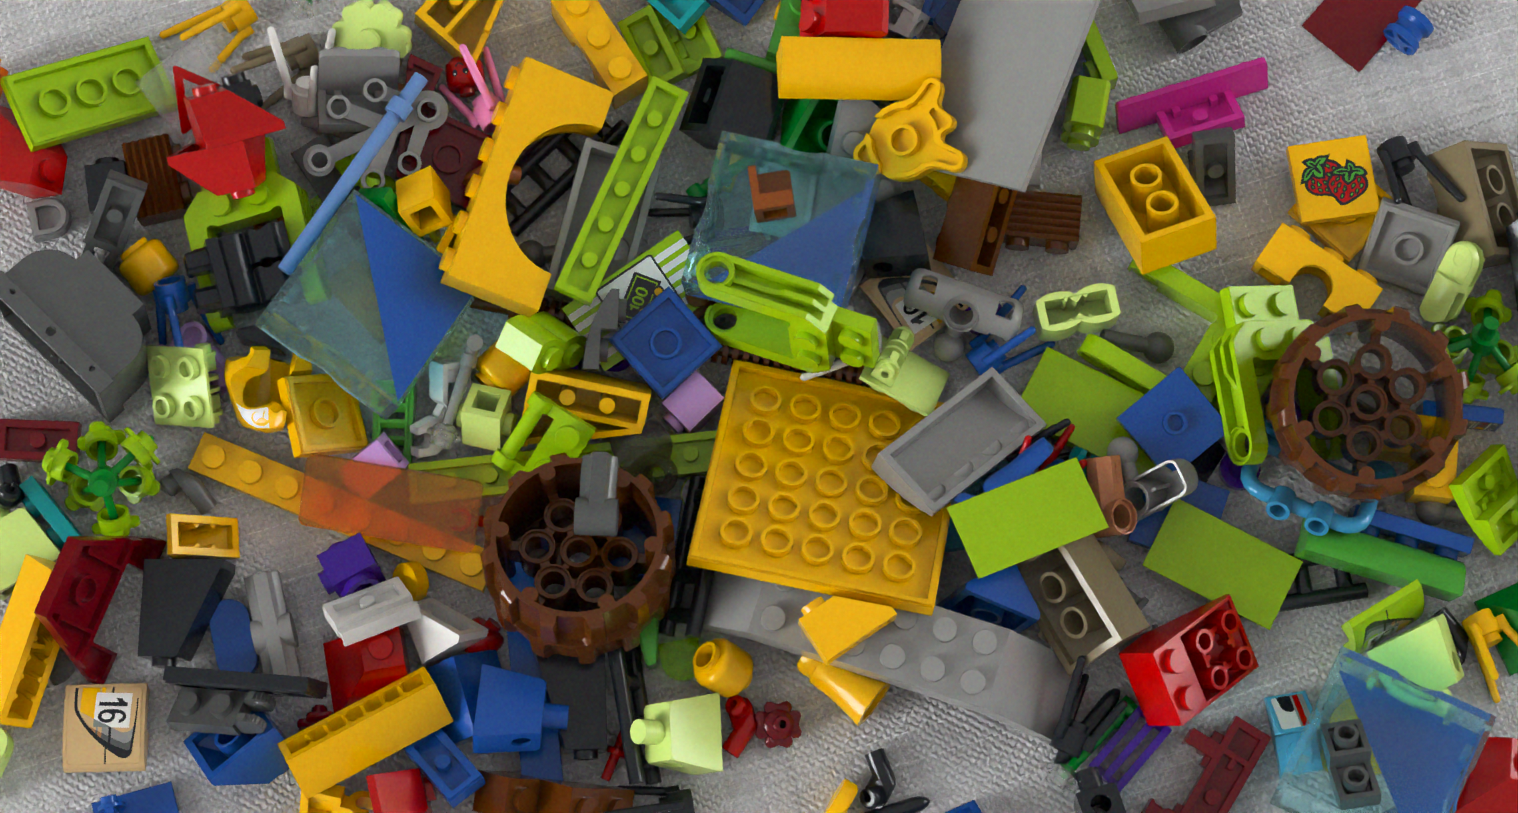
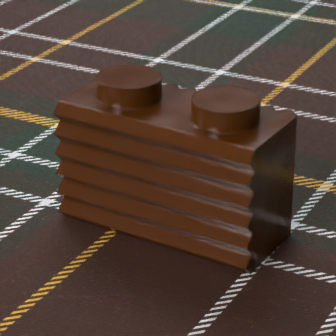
M169 134L155 135L154 137L122 144L128 176L149 183L136 216L143 227L183 218L188 205L193 201L189 181L182 182L181 173L168 165L167 157L182 148L180 143L174 144Z
M1028 190L1026 192L1017 191L1002 242L1005 243V248L1014 251L1029 250V245L1045 247V252L1059 255L1069 253V249L1075 250L1079 242L1082 195Z

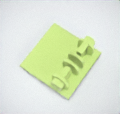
M907 326L897 327L892 331L889 338L882 335V352L879 353L880 356L875 368L872 369L865 366L859 380L867 383L875 391L885 393L901 402L909 410L928 416L934 411L950 373L909 351L915 340L914 334Z
M211 343L195 344V347L147 345L148 371L155 424L214 428V424L220 423L219 416L223 415V410L221 409L220 394L215 393L220 391V386L210 385L211 381L219 379V374H208L210 371L217 370L216 350L211 349Z

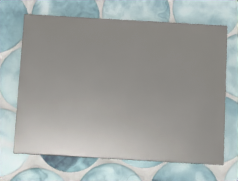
M1101 0L960 1L941 48V82L945 86L942 107L957 121L956 129L946 135L945 142L964 152L968 158V165L962 173H952L946 170L935 171L1026 192Z

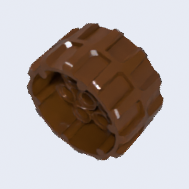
M1359 304L1349 305L1336 313L1318 320L1314 324H1310L1287 347L1271 370L1273 381L1269 403L1264 408L1265 421L1273 426L1277 442L1281 448L1277 456L1283 465L1293 466L1308 481L1313 483V491L1323 496L1330 494L1359 500L1360 503L1376 502L1405 493L1428 479L1435 477L1445 468L1447 457L1456 442L1466 435L1469 425L1467 419H1463V393L1470 386L1467 372H1457L1453 361L1446 351L1449 338L1441 330L1430 333L1426 328L1411 320L1408 309L1399 306L1382 310L1363 309ZM1358 332L1359 341L1365 345L1353 353L1349 364L1341 359H1330L1324 363L1319 360L1321 350L1315 345L1317 342L1336 334ZM1381 336L1387 337L1407 349L1420 362L1425 372L1421 373L1415 368L1409 367L1400 368L1397 371L1392 369V355L1388 348L1380 344ZM1364 353H1372L1378 357L1380 361L1378 373L1372 374L1363 369L1361 358ZM1307 369L1313 374L1311 380L1313 390L1318 396L1323 398V402L1311 409L1307 420L1298 422L1294 404L1296 378L1298 373ZM1326 369H1334L1341 374L1343 380L1340 389L1333 390L1324 384L1323 373ZM1403 377L1411 381L1414 388L1411 398H1402L1395 391V381L1397 378ZM1432 386L1436 402V420L1432 436L1427 440L1420 435L1422 432L1421 420L1415 412L1410 410V406L1422 399L1426 388ZM1365 393L1373 397L1376 403V409L1373 414H1364L1358 409L1356 401L1359 394ZM1321 410H1331L1336 414L1338 426L1335 430L1329 431L1321 427L1318 420ZM1394 418H1401L1408 424L1409 435L1405 440L1398 439L1392 434L1390 424ZM1310 434L1321 440L1339 437L1341 439V453L1348 462L1352 463V473L1347 474L1328 464L1312 449L1305 438ZM1356 434H1362L1369 438L1372 448L1367 456L1359 455L1354 451L1352 440ZM1384 444L1394 449H1400L1408 445L1413 447L1410 451V456L1416 462L1399 476L1374 479L1375 471L1367 466L1368 462L1376 459L1381 454Z
M563 452L551 455L549 463L543 464L530 472L519 470L508 479L509 490L500 503L489 506L483 518L485 542L480 557L486 587L495 604L498 621L505 631L520 632L530 641L533 653L543 658H548L555 653L578 657L580 664L595 663L598 655L621 647L625 651H630L640 645V633L651 623L653 618L661 620L665 617L670 608L672 578L676 574L674 525L671 514L666 510L661 511L658 506L653 483L643 474H639L635 478L629 472L618 468L616 499H619V520L617 537L574 535V507L576 497L580 496L583 458H570ZM544 516L545 530L532 529L526 532L520 538V541H516L527 527ZM562 518L573 521L571 525L565 528L553 525ZM636 525L647 537L644 542L645 554L638 553L635 543L623 537V530H630ZM535 549H543L548 552L541 559H534L528 556ZM576 553H584L589 556L582 563H575L569 559ZM617 557H625L630 560L623 567L613 566L610 563ZM515 562H521L524 572L530 577L535 578V588L526 587L520 592L509 579L516 574ZM638 574H645L634 589L621 599L615 601L614 585L618 587L627 586L637 579ZM551 584H560L564 587L557 594H549L544 591ZM591 588H601L605 591L599 598H590L585 595ZM573 602L578 603L581 611L572 612L566 610Z

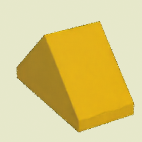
M166 514L168 556L172 559L230 560L240 558L238 518Z

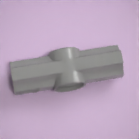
M278 570L265 571L244 578V586L253 620L250 621L251 637L256 654L261 658L264 674L302 676L296 647H299L297 631L293 616L287 609L280 572ZM270 695V696H272L273 698H274V697H283V696H279V695Z

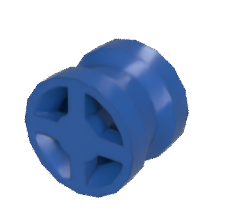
M1403 6L1398 12L1397 21L1389 23L1383 30V34L1387 41L1397 50L1406 55H1414L1419 49L1420 40L1428 38L1434 31V27L1430 20L1420 11L1410 6Z

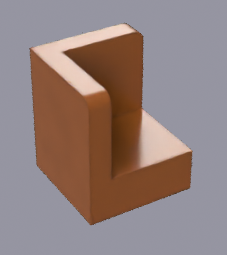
M756 165L747 166L757 223L797 217L790 171L781 170L758 174Z

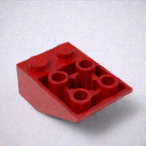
M1225 594L1143 634L1118 653L1148 726H1183L1259 667L1230 594Z

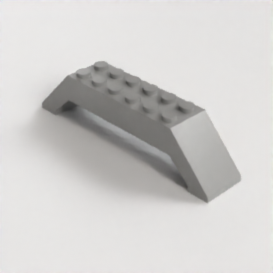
M714 571L702 630L747 638L824 663L798 625V620L804 616L801 609L820 596L826 601L833 595ZM685 584L680 608H690L695 584ZM934 606L932 616L893 608L897 613L894 621L829 664L982 713L1018 729L1019 732L1050 742L1059 722L1072 675H1068L1053 650L1011 629L939 606Z

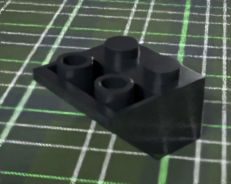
M703 58L679 130L706 149L767 154L785 100L778 98L777 74L734 59Z

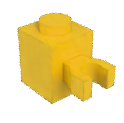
M430 165L395 182L399 215L417 238L429 234V237L435 244L441 240L440 228L448 227L449 224H452L453 217L456 215L452 213L449 189Z

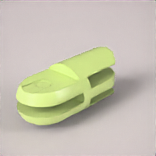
M1459 241L1448 248L1420 304V315L1424 320L1429 322H1453L1457 320L1483 270L1485 262L1483 250L1476 243Z

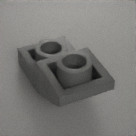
M611 289L594 317L586 342L582 370L598 371L599 362L607 363L608 338H601V331L617 332L618 323H626L627 299L619 298L620 289Z
M1361 718L1320 724L1319 730L1324 756L1339 810L1379 805L1382 794L1370 762L1372 750Z

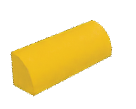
M781 36L776 55L778 98L907 100L919 90L927 78L935 77L941 81L940 39Z
M29 554L25 555L0 626V724L32 728L60 649L59 644L34 614L41 593L48 582L56 562Z
M423 666L277 743L307 800L454 721L435 682Z

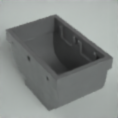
M40 250L27 255L8 272L0 271V316L111 423L125 410L123 404L143 385L149 373L147 348L143 336L152 328L144 303L89 250L85 251L77 260L58 250ZM61 358L65 363L59 364L58 359Z

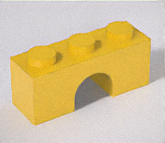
M550 0L552 17L572 47L577 45L593 71L594 80L598 86L614 92L611 101L614 110L646 91L648 87L647 73L598 0Z
M1283 222L1251 268L1253 272L1273 285H1289L1295 277L1303 274H1310L1319 278L1325 285L1327 292L1325 303L1317 313L1322 318L1338 312L1345 306L1359 304L1363 309H1370L1383 290L1376 285L1378 282L1370 273L1362 269L1355 271L1343 263L1344 258L1338 252L1329 247L1322 249L1310 241L1311 237L1305 230L1296 225H1290L1289 227ZM1345 332V333H1346L1347 335L1351 336L1353 332Z

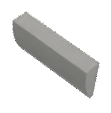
M585 138L548 272L551 273V277L544 295L570 302L574 300L553 290L616 156L619 149L617 146ZM658 159L602 281L627 265L637 256L662 163L661 159Z
M991 367L879 452L871 468L900 496L921 511L933 516L949 504L959 493H963L1022 446L1025 436L1030 435L1033 438L1047 424L1006 380Z

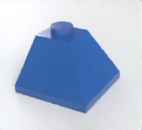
M265 711L250 712V714L263 718L267 723L262 734L241 733L238 736L194 732L183 741L213 786L269 784L276 777L289 770V766L277 743L287 739V737Z

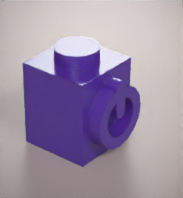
M360 532L345 541L334 543L326 551L317 555L324 569L317 574L329 595L336 591L339 598L386 581L371 549Z

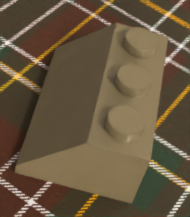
M1463 140L1427 155L1465 197L1463 202H1458L1427 170V178L1433 187L1438 205L1437 214L1460 221V227L1453 244L1459 241L1476 243L1483 250L1485 258L1483 269L1511 263L1506 227L1518 219L1516 215L1518 212V183L1507 144Z
M1094 534L1016 564L1041 612L1039 621L1036 623L1069 676L1073 674L1079 656L1083 655L1086 658L1085 668L1150 627Z

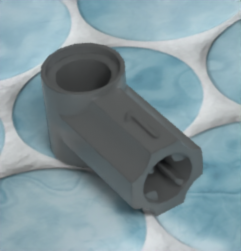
M1215 0L1216 6L1159 20V23L1177 53L1181 54L1203 42L1209 33L1241 17L1243 11L1240 1Z
M592 452L589 455H583L580 496L576 497L574 507V535L617 537L619 499H616L619 459L608 452Z

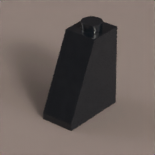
M144 559L138 657L151 660L152 667L165 668V666L176 667L177 661L191 662L209 627V622L220 601H222L235 575L236 565L222 559Z

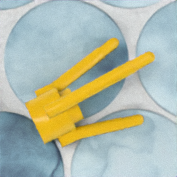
M227 0L215 8L161 31L159 36L165 39L187 30L179 36L180 40L185 41L220 22L229 34L236 30L238 32L237 35L209 66V72L214 73L240 43L254 33L251 24L256 22L258 17L247 0Z
M1486 608L1468 616L1461 624L1475 651L1494 703H1499L1501 698L1495 680L1499 678V674L1489 648L1502 641L1500 635L1502 631L1518 646V633L1510 626L1504 614L1495 617L1491 609Z

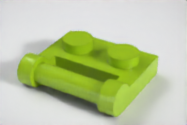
M533 391L527 401L529 407L502 449L497 448L490 460L499 468L515 474L519 470L530 472L543 464L549 463L551 455L564 452L570 458H578L595 433L596 427L541 393ZM542 415H548L553 418L551 424L525 463L516 458L518 452Z

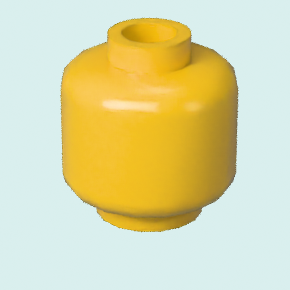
M144 236L120 255L123 261L119 266V272L140 296L150 294L155 290L154 283L156 281L173 276L179 269V263L162 241L156 238L148 241Z
M497 339L478 357L476 363L478 372L474 376L481 385L510 390L512 397L529 381L531 371L495 347Z
M715 638L707 641L694 654L692 664L695 680L711 692L719 693L720 697L730 698L739 694L750 685L754 666L752 656L730 640Z

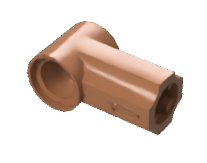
M1120 455L1085 459L1087 461L1088 483L1109 528L1094 533V536L1096 538L1132 533L1137 524V512L1133 503L1125 498Z

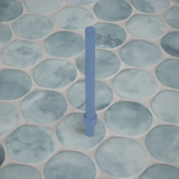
M415 72L398 96L393 95L384 108L386 111L384 117L278 265V268L290 276L293 274L398 123H404L413 111L411 105L428 82L423 75Z

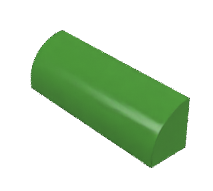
M1303 518L1294 557L1399 588H1403L1418 579L1424 595L1447 602L1463 595L1466 567L1461 561L1362 532L1346 534L1329 528L1325 535L1316 536L1306 530L1304 526L1306 519Z

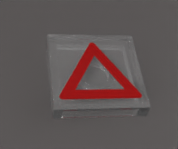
M196 35L136 80L135 84L181 144L186 146L195 138L184 98L193 95L192 88L210 83H215L216 86L222 85L221 77L229 75V73L202 37Z

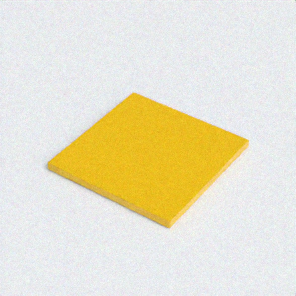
M734 359L686 565L932 616L950 522V514L947 507L951 506V503L947 504L935 515L930 516L900 496L871 468L879 452L926 416L909 410L901 402L885 393L875 391L871 387L822 377L802 381L800 375L803 373ZM938 401L934 410L944 404V402Z

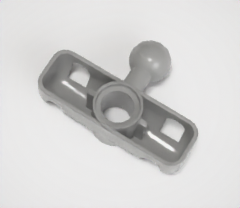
M923 268L915 269L912 272L903 299L904 305L911 310L913 307L925 311L928 316L943 320L947 325L946 332L938 335L933 343L935 355L943 362H954L964 353L965 345L961 338L962 332L972 330L987 336L991 333L1003 337V341L1011 340L1018 333L1024 313V306L1017 299ZM923 277H931L937 281L934 294L919 289ZM1000 302L1008 303L1014 307L1011 319L996 315ZM955 304H966L971 310L962 311Z
M1122 436L1113 439L1108 445L1107 456L1120 455L1125 498L1130 500L1135 506L1137 522L1155 512L1162 511L1180 498L1191 494L1198 486V474L1194 466L1186 459L1175 458L1164 461L1139 475L1135 466L1139 455L1138 447L1133 440ZM1172 463L1177 470L1172 472L1166 465ZM1142 490L1146 496V503L1142 498Z

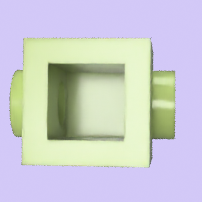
M472 383L466 400L460 404L456 416V426L461 427L462 444L496 451L497 448L502 449L506 437L511 435L517 423V414L512 413L511 391Z

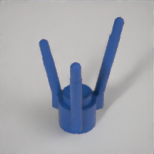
M174 275L162 278L154 283L155 290L152 293L156 303L157 333L159 345H166V313L169 316L175 347H184L177 314L189 309V301L192 300L195 305L193 290L197 289L195 282L186 283L184 275ZM200 314L219 345H223L225 340L221 333H214L208 323L206 314Z
M1019 286L1014 294L1011 295V298L1019 301L1027 290L1026 286ZM1005 303L996 315L1006 317L1013 306ZM1034 326L1029 327L1001 347H999L994 339L988 343L985 342L991 333L988 336L980 333L969 342L972 350L966 353L965 356L979 375H982L991 367L1001 374L1003 371L1043 353L1046 347L1053 348L1055 342H1045L1007 359L1006 353L1036 333Z

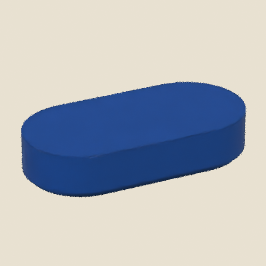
M234 599L220 601L209 622L217 666L219 670L255 673L259 665V656L256 654L251 637V614L245 605Z

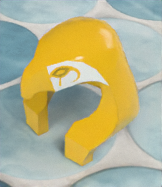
M251 346L250 353L246 356L226 358L224 380L235 416L243 427L264 433L284 430L287 425V411L282 406L277 381L285 376L311 375V353L308 350L293 348L291 362L269 358L271 350L266 346Z

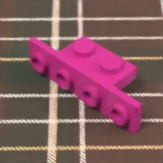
M1264 57L1245 61L1235 66L1206 73L1193 79L1167 85L1154 91L1115 103L1117 130L1119 134L1157 123L1163 136H1167L1176 149L1192 144V132L1226 127H1232L1234 131L1245 127V116L1235 98L1268 88L1267 62Z

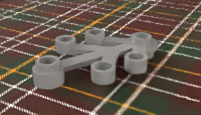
M378 78L369 79L363 86L364 97L372 103L380 101L388 103L393 95L398 96L401 93L398 90L387 87L385 82ZM371 83L381 85L383 93L380 97L372 98L369 96L367 88ZM431 90L420 92L411 105L413 111L404 123H398L370 163L369 168L362 174L361 184L363 188H371L365 182L366 175L370 172L377 173L381 179L379 186L375 188L384 186V171L399 132L412 126L414 127L407 150L398 157L397 167L405 175H410L420 170L422 165L420 155L429 130L439 128L448 116V105L442 95ZM343 95L332 96L326 105L327 113L332 118H346L370 128L330 147L317 144L308 148L303 156V165L306 171L316 177L329 174L333 170L336 161L360 151L384 115L354 105ZM334 100L344 101L346 104L345 113L337 115L332 112L331 103ZM424 103H432L435 106L436 113L433 117L426 118L422 115L421 107ZM315 153H323L327 157L325 167L316 168L312 164L311 159ZM410 155L416 159L417 165L414 170L407 171L402 167V159L405 156Z

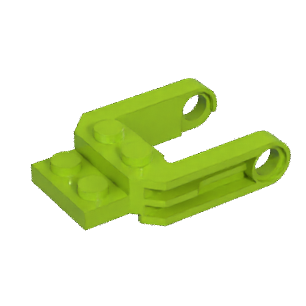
M269 136L265 137L266 180L254 188L255 194L232 199L231 193L217 196L201 186V192H197L183 216L191 251L203 248L205 239L219 238L218 233L220 232L230 233L280 218L281 215L284 217L290 247H292L309 223L313 214L308 193L296 183L281 175L274 141ZM317 238L296 268L303 297L309 306L330 301L331 299L330 285L319 239ZM209 274L197 277L199 288L212 286ZM219 312L206 314L208 323L216 334L236 328L233 316L221 319Z
M722 252L706 254L697 263L696 277L700 290L709 297L721 300V302L710 305L704 317L706 328L720 344L810 373L830 371L836 357L852 367H862L863 365L872 369L875 368L880 356L877 319L835 305L832 302L834 294L822 284ZM714 267H722L729 272V275L723 282L712 283L706 279L707 272ZM721 314H731L737 319L735 325L726 330L717 328L714 325V321Z
M1132 260L1127 268L1129 272L1132 270L1141 278L1157 286V292L1212 323L1183 371L1220 414L1209 354L1217 338L1223 336L1226 331L1220 293L1172 265L1142 275L1135 261ZM1087 334L1077 351L1078 355L1092 366L1144 394L1166 377L1160 371L1094 334ZM1273 367L1255 368L1260 398L1273 378L1271 374Z
M1293 285L1228 286L1219 291L1226 331L1223 336L1217 338L1209 354L1227 452L1231 461L1238 466L1261 464L1268 453V438L1255 368L1273 367L1293 340L1310 324H1314L1310 319H1299ZM1329 337L1315 344L1321 350L1319 358L1321 362L1324 363L1327 360L1333 359ZM1307 369L1298 373L1296 378L1303 420H1307L1311 409L1323 402V398L1318 396L1313 390L1311 384L1313 374ZM1326 369L1323 373L1324 384L1330 389L1338 390L1336 370ZM1327 409L1320 411L1318 420L1321 427L1329 431L1335 430L1338 426L1336 414ZM1312 434L1309 435L1312 449L1322 459L1336 461L1343 458L1340 449L1341 439L1339 437L1330 439V448L1328 450L1325 440L1318 439ZM1246 436H1248V439H1249V453H1248V454H1247L1246 449H1245V438H1246Z

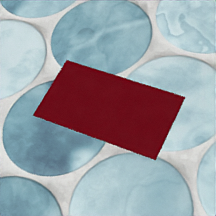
M1324 0L1303 23L1302 27L1356 71L1360 72L1387 41L1383 30L1389 23L1397 21L1398 12L1403 6L1416 8L1422 0Z

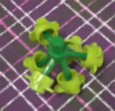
M1489 289L1485 295L1477 298H1467L1464 309L1471 313V321L1474 324L1471 333L1466 334L1461 327L1456 325L1447 327L1443 322H1436L1431 327V333L1441 330L1449 338L1446 351L1454 365H1458L1463 361L1464 354L1468 349L1474 354L1468 370L1457 369L1458 373L1467 372L1470 386L1463 393L1464 404H1472L1475 399L1487 400L1489 397V393L1483 390L1486 381L1481 375L1476 373L1477 369L1484 375L1489 373L1497 375L1495 380L1501 386L1498 391L1500 395L1508 390L1512 395L1518 393V345L1512 346L1509 342L1501 340L1497 330L1502 322L1510 321L1512 310L1505 307L1501 300L1502 294L1496 289Z
M94 421L90 423L89 431L86 435L78 438L77 446L80 450L85 451L89 458L97 461L98 467L90 472L77 466L78 454L67 449L68 440L61 439L57 448L51 447L43 458L42 469L47 473L46 484L53 485L56 480L66 483L68 486V496L65 498L64 504L70 511H76L79 508H89L92 512L99 511L97 514L98 522L92 526L93 534L128 536L131 528L140 525V518L137 515L130 516L126 505L114 504L112 494L119 487L130 503L139 504L142 498L148 495L155 496L159 493L160 483L155 479V475L152 472V461L156 465L160 463V460L153 453L158 449V446L154 442V437L148 435L143 430L136 435L129 427H126L124 431L120 429L113 430L102 421ZM118 444H121L127 454L115 466H107L106 461L111 460L117 455ZM133 460L137 463L136 465L127 466Z

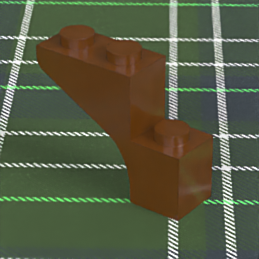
M478 770L484 777L486 784L475 791L472 811L478 813H603L604 811L633 807L635 790L616 786L545 779L510 771Z

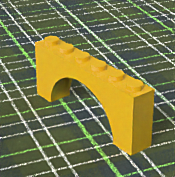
M526 56L517 67L512 65L508 71L503 87L509 89L505 102L499 101L493 112L491 123L496 125L492 138L486 137L481 146L478 159L483 161L479 175L473 173L465 191V196L470 197L466 211L460 210L455 219L452 232L457 234L453 248L446 247L439 264V269L444 271L440 281L441 284L517 314L531 317L540 309L551 273L544 271L529 260L521 251L511 233L505 204L510 173L522 151L541 138L560 133H575L591 138L596 135L603 127L614 92Z

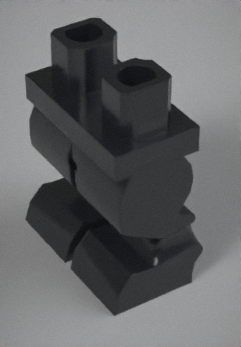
M283 220L267 223L258 230L250 228L243 233H233L219 238L205 239L203 248L184 254L183 263L188 278L209 274L212 285L193 290L194 303L198 314L219 312L222 319L231 317L233 314L256 312L271 304L272 300L277 297L281 298L283 305L300 303L303 291L297 270L295 269L290 276L278 268V265L290 250ZM270 260L272 264L269 267L260 266L262 262Z

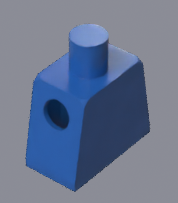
M482 664L473 728V753L538 750L541 747L543 728L567 730L570 705L546 703L547 682L541 678Z

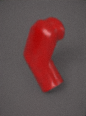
M735 695L728 698L725 703V710L729 715L733 731L722 745V748L738 758L754 736L757 722L754 707L749 699Z

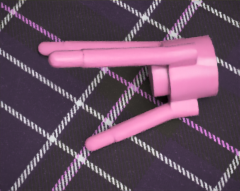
M461 44L459 50L481 93L472 102L474 106L473 112L444 84L439 85L438 89L467 118L471 127L475 129L481 127L484 133H492L496 125L491 123L493 112L499 101L505 102V96L489 48L485 46L482 53L494 93L489 91L467 46Z

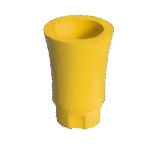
M801 656L797 663V669L803 675L810 678L809 682L835 702L857 726L863 724L873 713L891 684L832 665L826 666L825 663Z

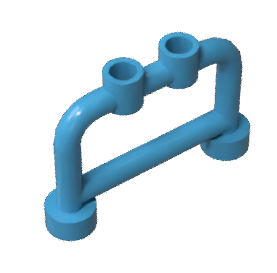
M1263 415L1268 438L1267 454L1279 459L1277 455L1281 448L1277 442L1272 424L1266 422ZM1325 460L1328 464L1342 472L1352 473V470ZM1371 461L1367 464V466L1375 471L1374 479L1397 476L1395 469L1384 461ZM1261 464L1243 465L1241 468L1240 479L1244 488L1250 495L1267 503L1266 512L1270 517L1276 520H1285L1289 517L1290 513L1306 519L1304 523L1306 530L1316 536L1325 535L1329 528L1346 534L1365 530L1372 522L1379 500L1361 503L1356 516L1345 517L1335 513L1334 508L1327 502L1317 501L1312 504L1297 498L1295 492L1287 486L1272 488L1260 482L1257 478V473Z

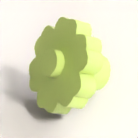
M372 0L352 2L343 8L342 18L332 26L336 30L334 47H345L347 49L384 47L400 52V67L402 65L401 58L405 57L412 50V30L401 24L403 12L393 7L387 0H381L377 4H374Z

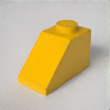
M822 596L801 609L804 616L799 618L798 625L827 666L894 621L897 613L891 606L832 596L824 601Z

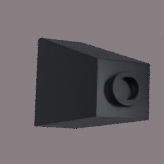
M572 602L566 611L579 612L581 610L578 603ZM533 653L540 677L547 682L548 702L570 705L567 730L557 729L564 754L573 753L574 760L578 761L597 760L598 753H605L607 750L605 653L598 655L595 663L580 664L578 657L554 653L548 658H543Z

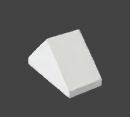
M434 598L417 601L421 618L407 623L422 664L454 656L487 637L488 633L486 627Z

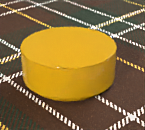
M417 561L398 564L393 571L392 578L399 577L411 593L413 601L423 600L429 589V579L424 567Z
M844 778L833 794L824 813H846L858 792V785Z

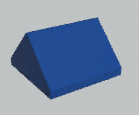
M1016 564L978 579L977 577L966 582L936 605L1011 629L1019 634L1039 621L1041 614Z
M496 650L451 656L426 668L454 721L441 729L456 746L473 742V728L482 664L502 668Z

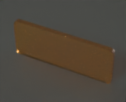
M311 454L307 458L305 465L299 521L302 525L352 534L360 532L361 535L468 553L473 550L476 544L483 485L477 480L322 454Z

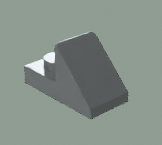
M1232 127L1192 132L1193 150L1187 152L1190 175L1209 206L1236 203L1235 134Z

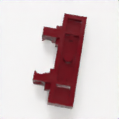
M1237 716L1232 718L1223 735L1213 731L1212 735L1208 737L1195 728L1189 729L1181 744H1188L1194 747L1196 753L1203 756L1198 764L1203 767L1202 772L1182 805L1176 803L1171 810L1161 807L1155 803L1153 798H1150L1141 813H1228L1272 737Z

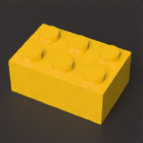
M1167 136L1093 161L1095 194L1142 275L1217 249L1216 216Z

